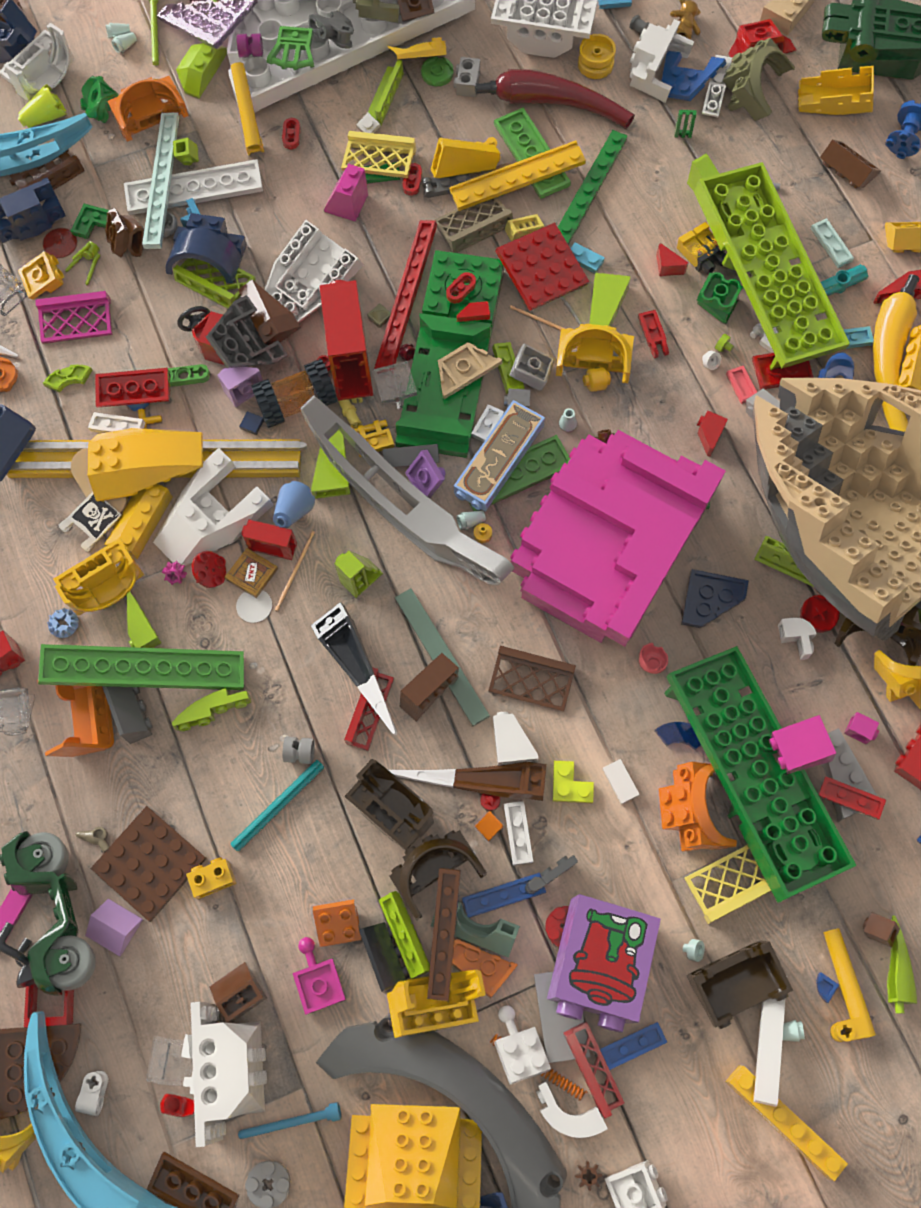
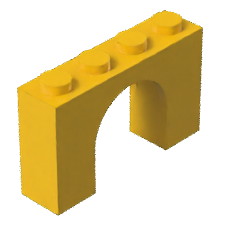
M921 325L913 328L910 332L898 386L921 390Z

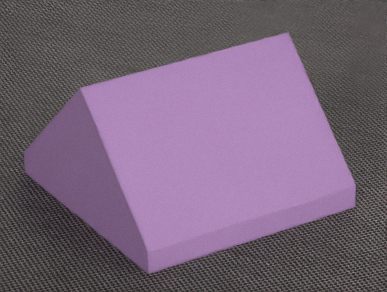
M107 899L91 914L85 936L121 957L143 919L112 900Z

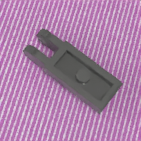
M574 855L570 858L564 856L556 862L558 866L553 870L551 867H548L540 873L541 878L536 876L532 878L524 887L527 894H534L569 870L578 862L577 858Z

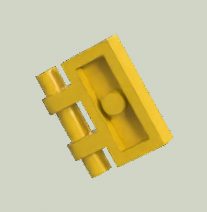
M386 419L381 421L375 420L371 424L364 426L361 424L357 426L358 428H354L377 452L395 447L389 428L381 429L388 426ZM376 430V432L366 435L367 432Z

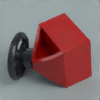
M196 306L184 311L177 320L178 327L186 332L192 331L197 347L205 360L225 365L206 338L223 314L210 312L204 306ZM194 312H202V313H200V314H198V315H197V314L191 315V314L194 313ZM184 319L189 320L188 326L183 325Z

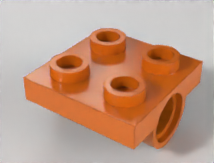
M354 899L313 906V915L320 947L361 940L358 911Z

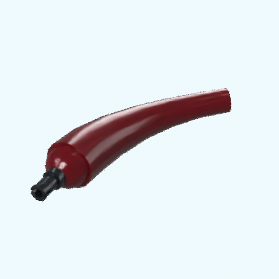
M508 69L507 72H503L496 80H492L489 83H475L476 94L490 93L491 95H497L500 100L509 102V104L571 106L605 117L624 129L631 125L635 114L598 92L549 73L526 69Z

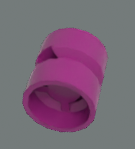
M261 33L251 34L250 37L247 34H237L239 58H247L250 55L253 57H263Z

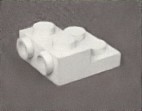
M648 1160L605 1178L616 1208H665L666 1206L665 1201L668 1200L667 1193L663 1187L659 1188L656 1180L658 1178L657 1169L653 1164L650 1165Z

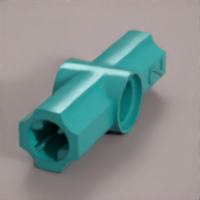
M860 264L849 270H840L835 276L821 281L827 297L835 293H843L848 287L866 280L869 276L868 270L865 265Z

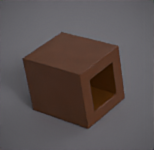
M872 912L863 924V931L868 938L892 948L900 930L895 921Z

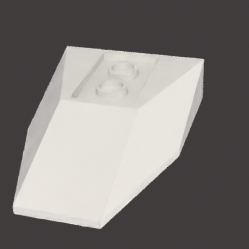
M305 220L274 262L265 290L290 310L298 323H300L322 306L319 285L330 284L335 280L349 281L364 264L354 254L340 247L325 236L317 227Z

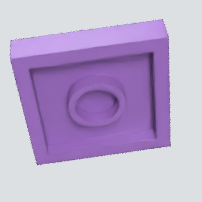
M422 450L405 472L411 484L429 499L445 480V470L442 467H437L428 450Z

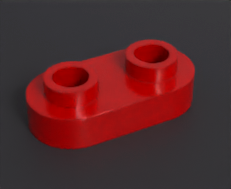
M288 118L283 123L282 142L286 149H295L300 143L301 127L299 120L296 118Z
M411 163L408 178H403V191L409 196L416 195L420 190L422 168L417 163Z
M469 272L462 273L447 288V300L451 303L461 302L475 288V276Z

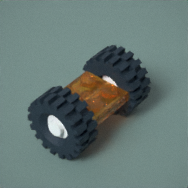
M322 359L305 364L304 371L271 384L266 379L251 385L268 428L284 423V418L301 412L300 408L312 396L317 397L326 406L338 402L334 386Z

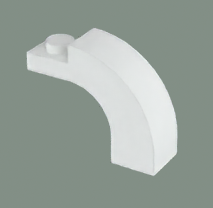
M546 1081L538 1085L540 1090L536 1093L541 1103L547 1104L540 1112L546 1121L560 1133L575 1138H586L595 1136L608 1129L597 1107L579 1115L567 1114L556 1104Z

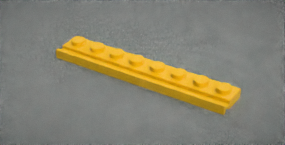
M577 140L451 186L449 187L450 193L458 211L582 166L586 164V159L577 144Z

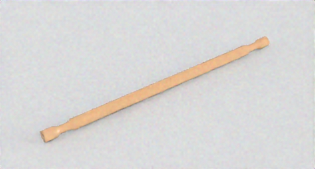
M510 306V309L516 310L519 313L536 319L556 329H565L552 322H549L545 319L528 313L522 309L515 308V306Z
M314 531L311 532L310 538L306 542V545L280 597L279 603L276 606L275 611H279L280 605L288 592V589L311 543V539L315 534Z

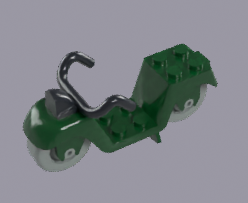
M28 831L21 832L1 847L0 861L2 866H5L7 872L4 873L5 882L11 886L13 891H17L20 895L49 893L51 900L55 901L56 907L53 908L56 920L59 921L29 949L27 956L25 952L32 941L24 938L18 950L7 945L5 941L14 925L6 922L0 932V951L14 958L17 965L22 967L16 980L18 988L36 984L38 989L45 994L62 996V990L77 989L91 978L96 966V957L91 946L82 938L77 937L78 926L69 891L77 890V883L69 874L64 873L69 861L67 847L60 838L51 833L41 832L30 835Z

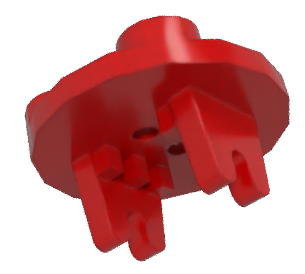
M203 551L197 554L191 565L196 583L206 588H215L223 584L227 574L225 558L212 551Z

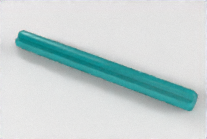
M318 760L314 761L231 842V846L237 852L240 851L324 769L323 764Z

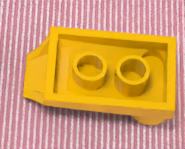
M442 37L431 38L432 42L416 44L406 49L388 46L389 49L396 53L397 59L447 55L446 43L442 41Z

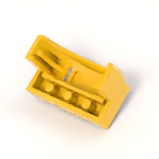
M470 970L452 973L449 1003L442 1000L427 999L429 976L399 981L393 988V991L387 993L394 1038L479 1022L475 999L486 996L481 971Z

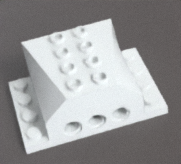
M496 0L491 16V24L507 26V39L522 53L556 58L572 49L574 37L590 38L598 0Z
M205 1002L191 1003L196 1147L207 1146L223 1140V1135H226V1122L222 1121V1119L265 1112L264 1084H267L266 1070L263 1071L266 1051L265 1048H262L261 1021L236 1024L218 1023V1021H221V1012L216 1004Z

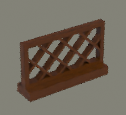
M500 645L488 692L564 712L576 665ZM501 659L509 661L513 668L502 673L499 667ZM522 665L528 666L532 672L524 678H521L517 671V668ZM515 670L520 680L509 685L505 675ZM541 670L547 671L551 677L543 683H540L536 676V673ZM533 675L539 685L528 690L524 680ZM560 675L569 677L567 685L559 688L555 681V678ZM503 677L508 687L503 690L493 689L495 681ZM552 680L558 690L547 695L543 685ZM522 682L527 692L519 696L513 692L512 687ZM540 687L546 697L539 701L534 700L530 692ZM559 692L563 698L562 706L553 705L549 697Z

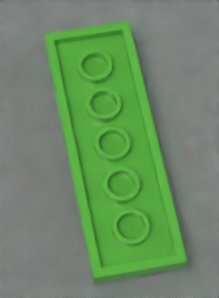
M524 107L494 120V126L517 162L550 150ZM563 172L531 185L539 198L542 199L571 186V181L566 173Z
M557 435L529 447L491 505L552 478L555 472L559 473L564 463L568 464L570 460L569 455ZM469 502V504H470V506H471V508H472L473 511H480V510L475 509V508L471 505V503Z

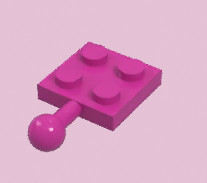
M309 937L302 938L299 941L298 948L301 953L305 954L309 967L292 974L304 1013L307 1015L345 1001L346 997L333 958L317 964L313 954L315 948L313 939Z

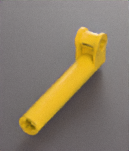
M236 62L231 65V71L247 154L251 155V153L259 151L264 153L243 63Z
M840 928L825 931L823 934L850 1019L834 1023L830 1028V1035L837 1042H847L876 1036ZM845 1029L846 1033L841 1035L840 1030Z

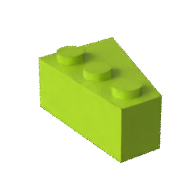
M349 550L345 554H340L334 563L340 583L355 598L384 574L368 558Z

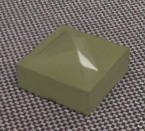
M379 303L367 314V317L380 328L389 320L391 313Z

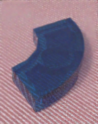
M671 722L654 730L666 746L673 743H683L689 745L694 750L701 746L690 723Z

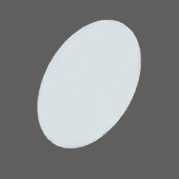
M263 590L257 598L247 592L242 593L236 604L238 615L244 621L250 623L264 620L272 609V600Z

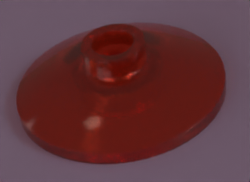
M56 228L50 231L43 240L45 252L54 255L56 258L70 255L77 247V237L72 235L70 229Z

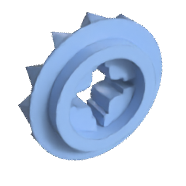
M71 609L55 610L53 615H49L48 628L55 637H69L78 628V617ZM64 619H65V621L67 622L68 626H67V625H61V626H60V624L58 623L57 620H64Z

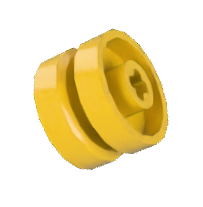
M591 34L589 39L584 38L581 41L578 57V69L581 74L590 79H602L612 72L616 53V46L613 40L607 35Z

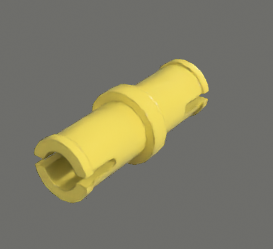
M349 399L338 401L342 408V414L347 418L350 426L353 429L358 428L357 426L361 425L362 422L356 414L355 406L351 404Z

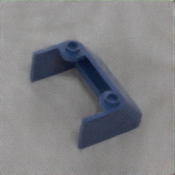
M0 404V482L4 479L36 430V427L30 421L3 404Z

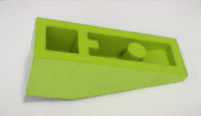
M128 592L127 625L128 635L131 639L128 641L130 646L154 648L160 645L162 642L136 598L131 592Z

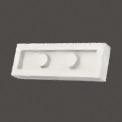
M94 412L88 429L91 432L98 433L129 428L144 429L145 421L138 418Z
M524 801L504 804L513 866L533 863Z

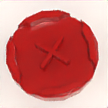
M814 595L802 604L800 618L811 623L817 633H824L837 625L840 611L823 595Z

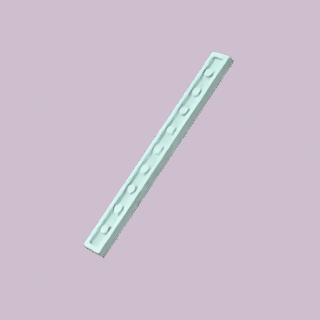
M161 113L142 243L144 249H162L174 162L173 141L177 140L180 118L178 113Z

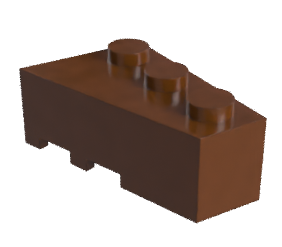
M441 653L400 691L399 707L417 722L436 699L444 693L445 689L457 681L459 667Z

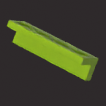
M399 59L394 67H387L367 112L381 126L404 75L403 62Z
M765 536L754 560L813 586L799 570L785 545L771 537Z
M393 891L379 899V903L411 979L430 972L429 961L400 893Z

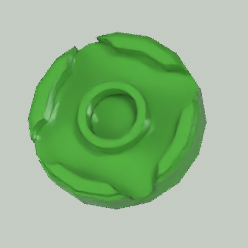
M431 57L423 63L421 76L428 85L434 87L446 85L454 76L453 65L447 58Z

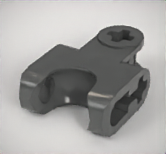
M331 11L330 18L319 14L309 15L308 26L313 28V33L321 39L329 38L340 48L349 49L352 47L350 38L354 33V28L351 20L340 11Z

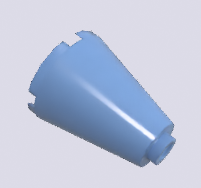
M291 481V483H285L281 487L273 515V522L276 526L288 528L313 509L315 496H312L311 489L302 482Z

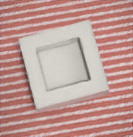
M369 113L356 124L365 133H375L380 127V123Z

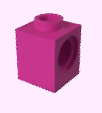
M856 712L851 717L844 734L867 744L877 738L879 722Z

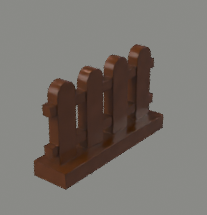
M69 150L48 163L22 173L11 174L9 182L12 186L16 185L19 188L17 189L18 191L48 177L55 190L85 170L76 155L70 156L67 153ZM57 158L61 161L58 165L53 162ZM44 167L47 171L42 174L39 169ZM30 175L33 180L27 182L25 178Z

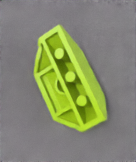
M216 43L191 45L176 69L185 94L200 99L225 59L227 47Z

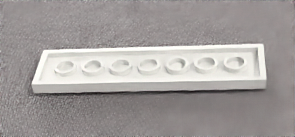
M258 160L172 174L167 208L188 205L186 200L193 198L195 203L262 192L263 187ZM152 178L124 183L129 215L147 212Z

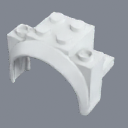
M676 19L666 29L651 23L647 30L643 29L640 36L641 40L637 41L633 50L636 53H633L630 59V63H632L630 69L632 72L629 77L632 78L630 86L665 103L672 86L657 80L654 77L656 70L659 69L668 50L681 52L683 58H688L694 41L676 34L680 21Z
M52 23L46 26L48 31L44 30L10 62L4 64V67L0 70L1 77L13 84L17 94L28 102L45 84H48L52 89L57 86L65 76L68 66L75 60L64 31Z

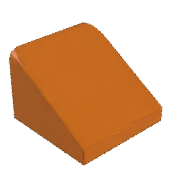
M489 811L475 827L489 842L503 829V824Z

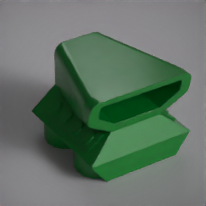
M719 272L709 273L696 300L698 301L697 304L720 322L727 324L739 301V295L743 286L736 279H724L723 274Z

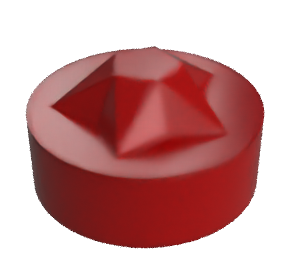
M482 794L480 798L481 806L487 811H494L500 805V797Z

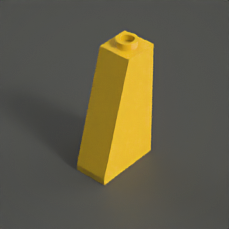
M439 138L430 170L435 178L496 169L501 154L495 145Z

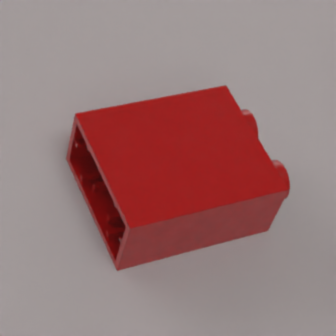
M335 280L330 284L319 285L328 358L337 400L374 396L356 280Z

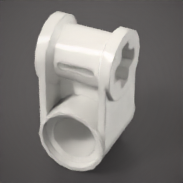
M91 1072L84 1077L75 1105L76 1112L96 1117L100 1114L109 1080L105 1072ZM93 1078H96V1081H99L98 1085H96V1083L93 1082Z

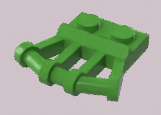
M280 26L277 42L267 56V63L275 64L285 70L287 68L299 70L304 67H314L310 51L314 34L313 28ZM284 49L282 60L276 58L280 50ZM290 49L295 50L293 61H288ZM301 50H306L308 59L299 61Z

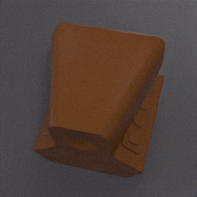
M115 208L108 211L105 234L107 242L110 243L112 253L121 258L128 249L132 256L140 257L143 249V226L133 215H120Z

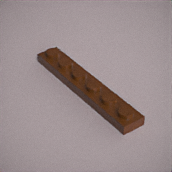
M439 868L427 999L449 1001L461 870Z

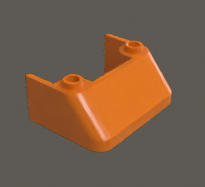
M55 685L57 696L64 701H71L74 737H68L63 743L46 751L45 756L75 757L104 751L112 747L114 744L111 710L103 687Z

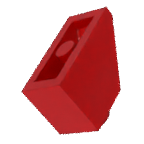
M708 410L705 416L701 415L697 426H699L697 434L707 456L711 457L728 419Z

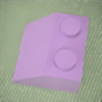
M252 367L224 368L217 374L224 393L235 407L255 396L251 385L263 381L259 369Z

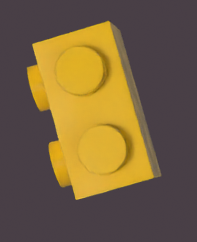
M222 857L210 861V865L205 867L203 865L196 866L191 869L190 873L186 874L194 898L199 900L237 884L230 862L227 859H222Z

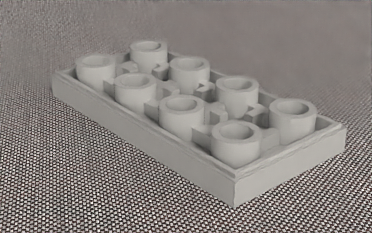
M553 972L534 974L545 1053L549 1063L575 1059L563 1033L584 1022L583 1015L581 1020H576L556 1014L558 1003L547 1000ZM584 1028L575 1033L578 1042L585 1044L587 1040ZM587 1049L586 1058L590 1057L589 1049Z

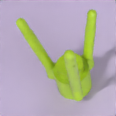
M88 241L72 257L73 261L65 271L68 272L82 257L87 260L93 259L85 282L86 285H89L97 260L100 258V254H98L100 251L99 247L95 243Z

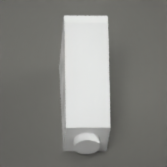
M499 712L497 715H494L493 724L498 765L521 762L538 763V754L514 714Z

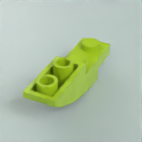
M226 688L213 692L188 706L173 720L172 726L177 731L184 732L196 725H209L211 721H215L214 713L222 714L230 708L240 709L252 703L247 690L230 695Z

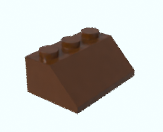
M832 139L819 157L823 160V165L829 169L833 167L837 170L835 173L843 179L846 177L850 180L849 184L856 189L858 187L864 188L881 172L879 168L839 140Z

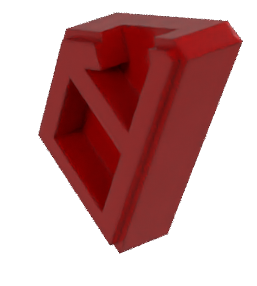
M488 301L469 303L457 315V322L490 319Z

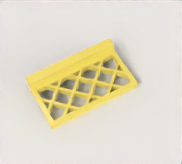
M349 131L348 144L341 169L344 171L347 163L354 159L356 162L354 165L364 168L366 174L408 178L413 155L416 153L415 138ZM351 148H357L360 150L353 154ZM376 150V152L371 155H369L366 151ZM392 152V154L387 157H385L383 153ZM364 153L366 158L359 161L357 157ZM400 154H409V156L402 159ZM380 155L383 159L376 163L373 159ZM397 157L399 161L392 165L390 160ZM369 161L373 164L369 168L363 166ZM385 163L389 165L387 169L380 168ZM403 165L405 172L397 171L396 168Z
M748 845L684 878L704 913V918L708 924L771 892L766 880L756 877L759 867L757 862L745 858L747 850H749ZM731 858L742 860L739 871L728 868ZM744 861L756 865L753 875L742 872ZM717 867L724 870L721 880L709 877L712 868ZM726 871L738 874L735 885L724 882ZM741 875L752 879L749 888L746 889L738 886ZM697 876L706 879L703 890L696 888L691 879ZM708 880L720 883L717 894L706 891ZM723 885L734 888L732 897L720 896ZM705 894L716 897L715 905L709 909L706 908L703 902Z

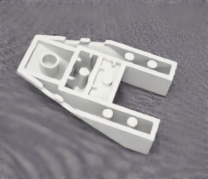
M220 448L203 462V467L197 470L182 490L153 542L172 563L177 560L181 565L187 566L193 562L197 554L203 551L216 552L219 548L234 543L242 535L243 526L247 525L248 519L257 521L273 506L271 500L258 487H255L230 512L209 493L236 467Z

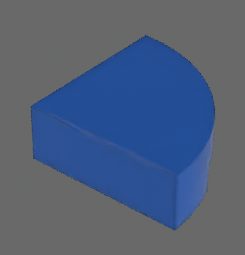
M819 972L817 976L816 986L818 993L826 1003H829L839 984L822 972Z

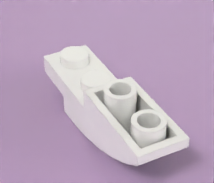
M716 55L715 57L725 58L727 64L716 71L717 75L713 79L710 78L702 115L719 117L726 87L722 79L732 61L731 57Z

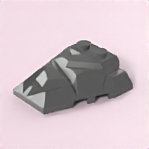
M248 295L235 300L206 336L227 368L275 364L289 356L279 341L270 345L263 342L251 319V316L257 309Z

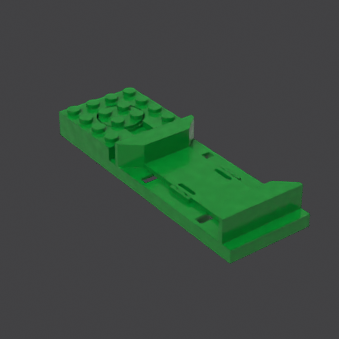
M435 250L422 313L419 315L420 330L400 420L396 421V447L438 444L439 454L468 458L472 438L471 433L474 427L484 375L444 399L438 360L466 343L475 345L478 349L489 351L504 275V266L500 259ZM462 273H472L476 278L475 288L461 302H449L446 297L447 288ZM488 301L490 319L457 322V315L469 303ZM420 350H429V355L420 354ZM408 406H416L417 411H407ZM460 413L471 415L470 420L459 419Z
M738 646L670 672L666 676L670 687L664 694L666 697L679 701L732 803L727 816L729 819L739 816L742 824L738 828L777 903L857 866L805 769L787 774L785 769H781L778 761L776 762L773 754L778 753V751L772 749L769 739L772 738L771 734L773 731L782 729ZM749 686L752 693L742 697L738 690ZM698 708L700 715L696 716L693 709ZM732 773L735 780L730 782L727 774Z

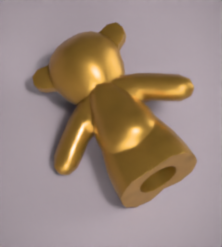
M679 0L681 3L680 10L671 11L670 16L680 18L676 34L691 40L692 29L696 35H700V29L694 17L698 16L701 11L694 1Z

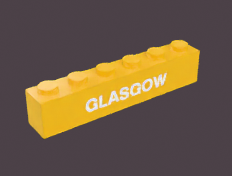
M738 1065L725 1082L827 1179L835 1181L848 1163L779 1098L776 1107L754 1102L756 1077L745 1066Z

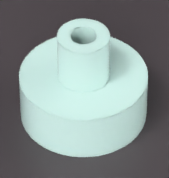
M692 939L689 944L683 945V952L687 953L689 960L700 962L705 952L704 943L701 940Z

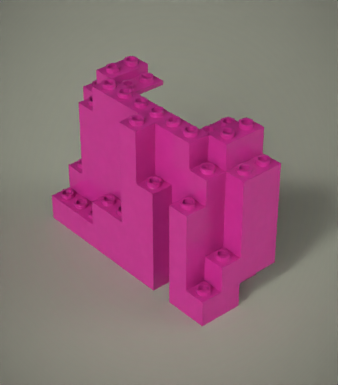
M617 430L615 435H610L607 443L588 434L586 439L580 441L577 448L574 447L569 455L571 459L568 464L564 463L559 473L555 472L551 478L550 483L552 484L549 488L551 492L548 496L544 495L540 502L541 508L538 512L535 511L530 519L532 523L529 528L525 527L520 535L522 538L521 546L513 551L510 559H512L511 563L514 566L512 572L524 578L520 585L522 599L600 643L607 636L625 647L634 635L647 608L691 532L704 514L726 470L707 460H704L703 464L699 465L682 455L676 461L626 433Z

